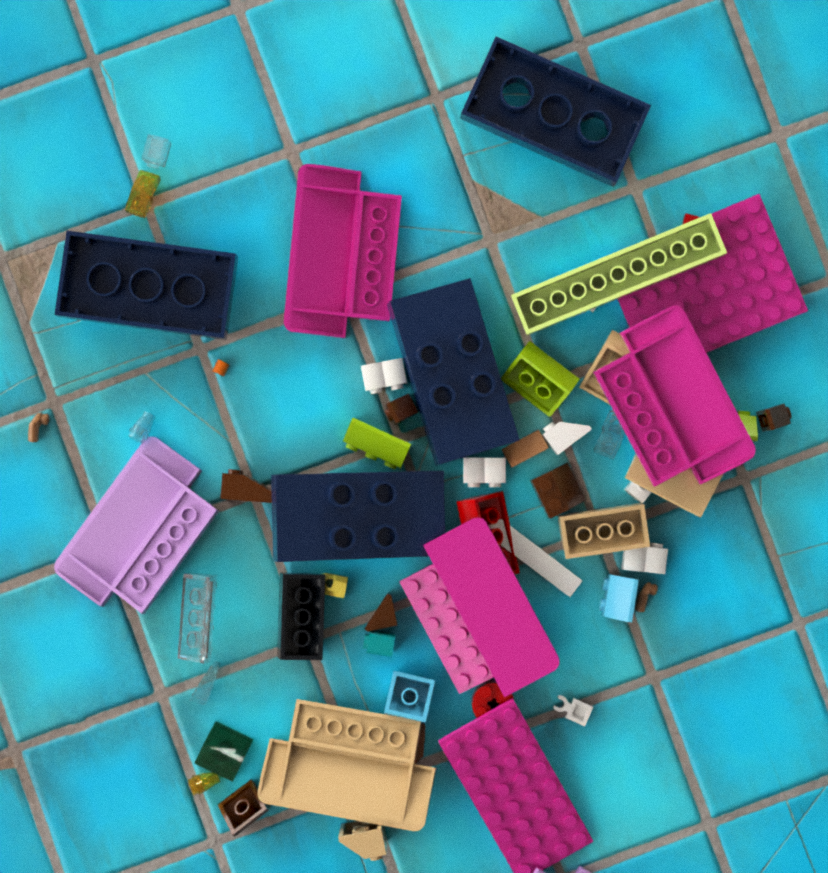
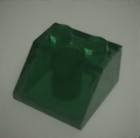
M215 721L196 758L195 764L233 782L254 739Z

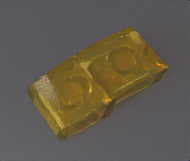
M143 170L139 171L131 189L125 212L142 218L146 217L153 203L152 196L161 181L159 175Z

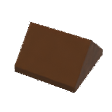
M251 779L219 803L218 807L232 835L235 837L268 812L271 805L259 800L258 787Z

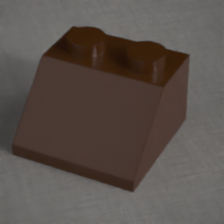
M568 462L530 480L548 519L586 501Z

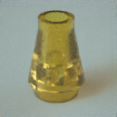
M215 770L213 772L192 775V778L188 779V783L194 796L196 794L201 795L217 783H220V779Z

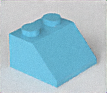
M608 574V577L604 578L602 590H605L604 599L601 598L599 604V611H602V616L632 623L639 580L633 577Z
M393 671L384 713L426 723L435 680Z

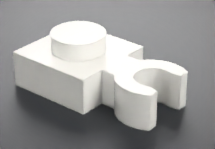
M558 695L557 698L563 700L564 704L561 707L554 705V710L557 712L566 711L565 718L585 726L593 706L576 698H573L570 703L563 695Z

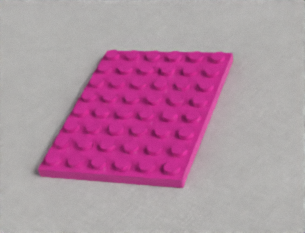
M760 194L712 213L727 251L725 256L618 299L629 328L670 306H680L685 311L707 353L808 311Z

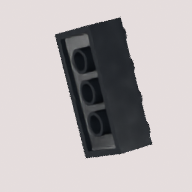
M280 572L277 657L280 660H323L325 574Z

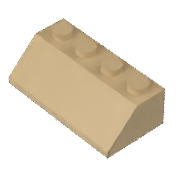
M642 503L557 515L565 559L650 547L645 506Z

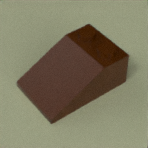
M228 469V473H222L220 499L272 503L271 489L249 475H243V470Z

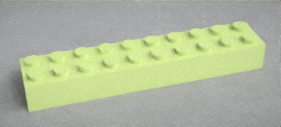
M710 213L512 294L511 297L528 336L725 256L727 251Z

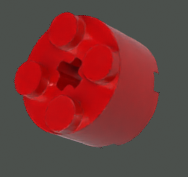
M488 680L480 684L474 690L471 698L475 716L478 718L511 698L514 699L513 694L504 697L496 680ZM495 698L498 705L490 707L488 701H492Z

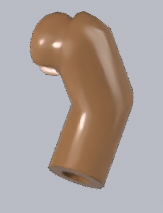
M37 413L29 423V442L39 441V428L41 424L47 425L49 423L50 416L48 414Z
M651 582L644 584L637 597L636 611L645 612L649 594L653 596L657 594L658 586L656 584H651Z

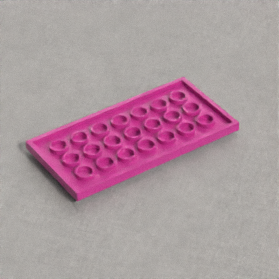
M513 698L438 740L514 873H533L536 867L543 871L594 842Z

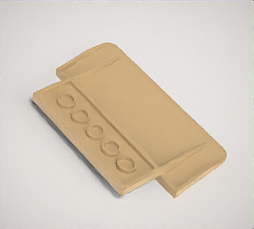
M297 699L289 741L269 739L258 787V798L261 802L269 805L409 831H419L426 823L436 768L415 764L422 722Z

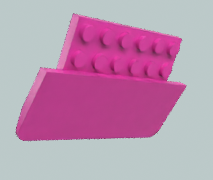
M305 164L300 167L297 179L284 312V326L288 331L345 339L347 317L390 321L387 304L392 300L401 195L360 191L361 171L316 164Z
M670 306L620 332L629 353L593 373L654 487L691 468L698 484L701 485L754 457L755 445L683 308L680 306Z
M479 517L473 518L423 545L433 564L399 582L459 694L494 677L502 694L506 697L558 668L560 663L559 657L484 519Z

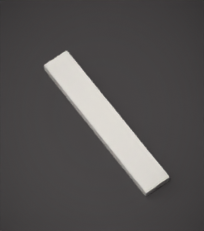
M499 519L496 524L488 525L490 529L499 528L502 531L503 542L500 545L511 552L503 520ZM510 526L514 555L567 596L571 597L583 580Z

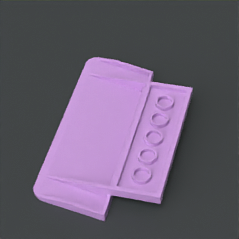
M147 437L54 564L56 574L100 607H104L112 594L116 593L141 614H145L219 512L218 509L190 489L202 470L158 438Z

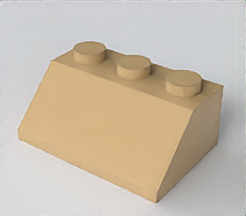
M361 821L341 824L338 839L344 846L364 859L370 858L371 861L380 860L383 858V855H386L387 837L384 826Z

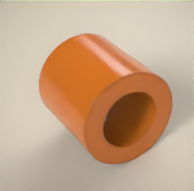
M218 359L212 371L225 376L230 365Z

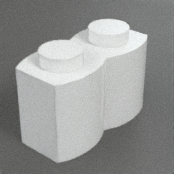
M403 358L361 366L365 391H370L371 394L381 393L383 388L391 387V390L404 388L403 384L407 383Z
M463 458V483H468V487H480V483H489V487H501V483H506V458Z
M650 543V547L623 551L621 569L666 574L668 549L663 548V544Z

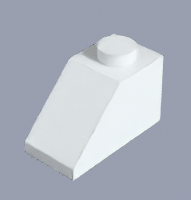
M552 421L543 428L545 433L542 436L554 453L559 455L592 430V428L587 425L566 422L555 424Z

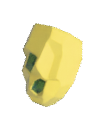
M323 573L325 574V595L345 598L348 577Z

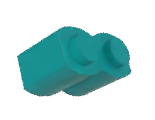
M370 631V634H365L363 648L367 649L366 653L392 657L395 634Z

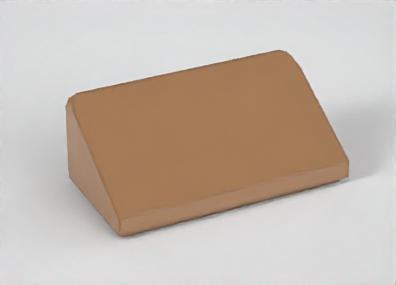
M537 430L501 450L512 468L549 447L540 431Z

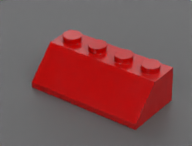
M503 491L457 501L461 524L476 517L484 519L488 525L496 524L499 519L503 520L511 552L500 545L503 542L502 531L499 528L490 530L515 575L519 574L520 571L517 557L514 555L510 522Z

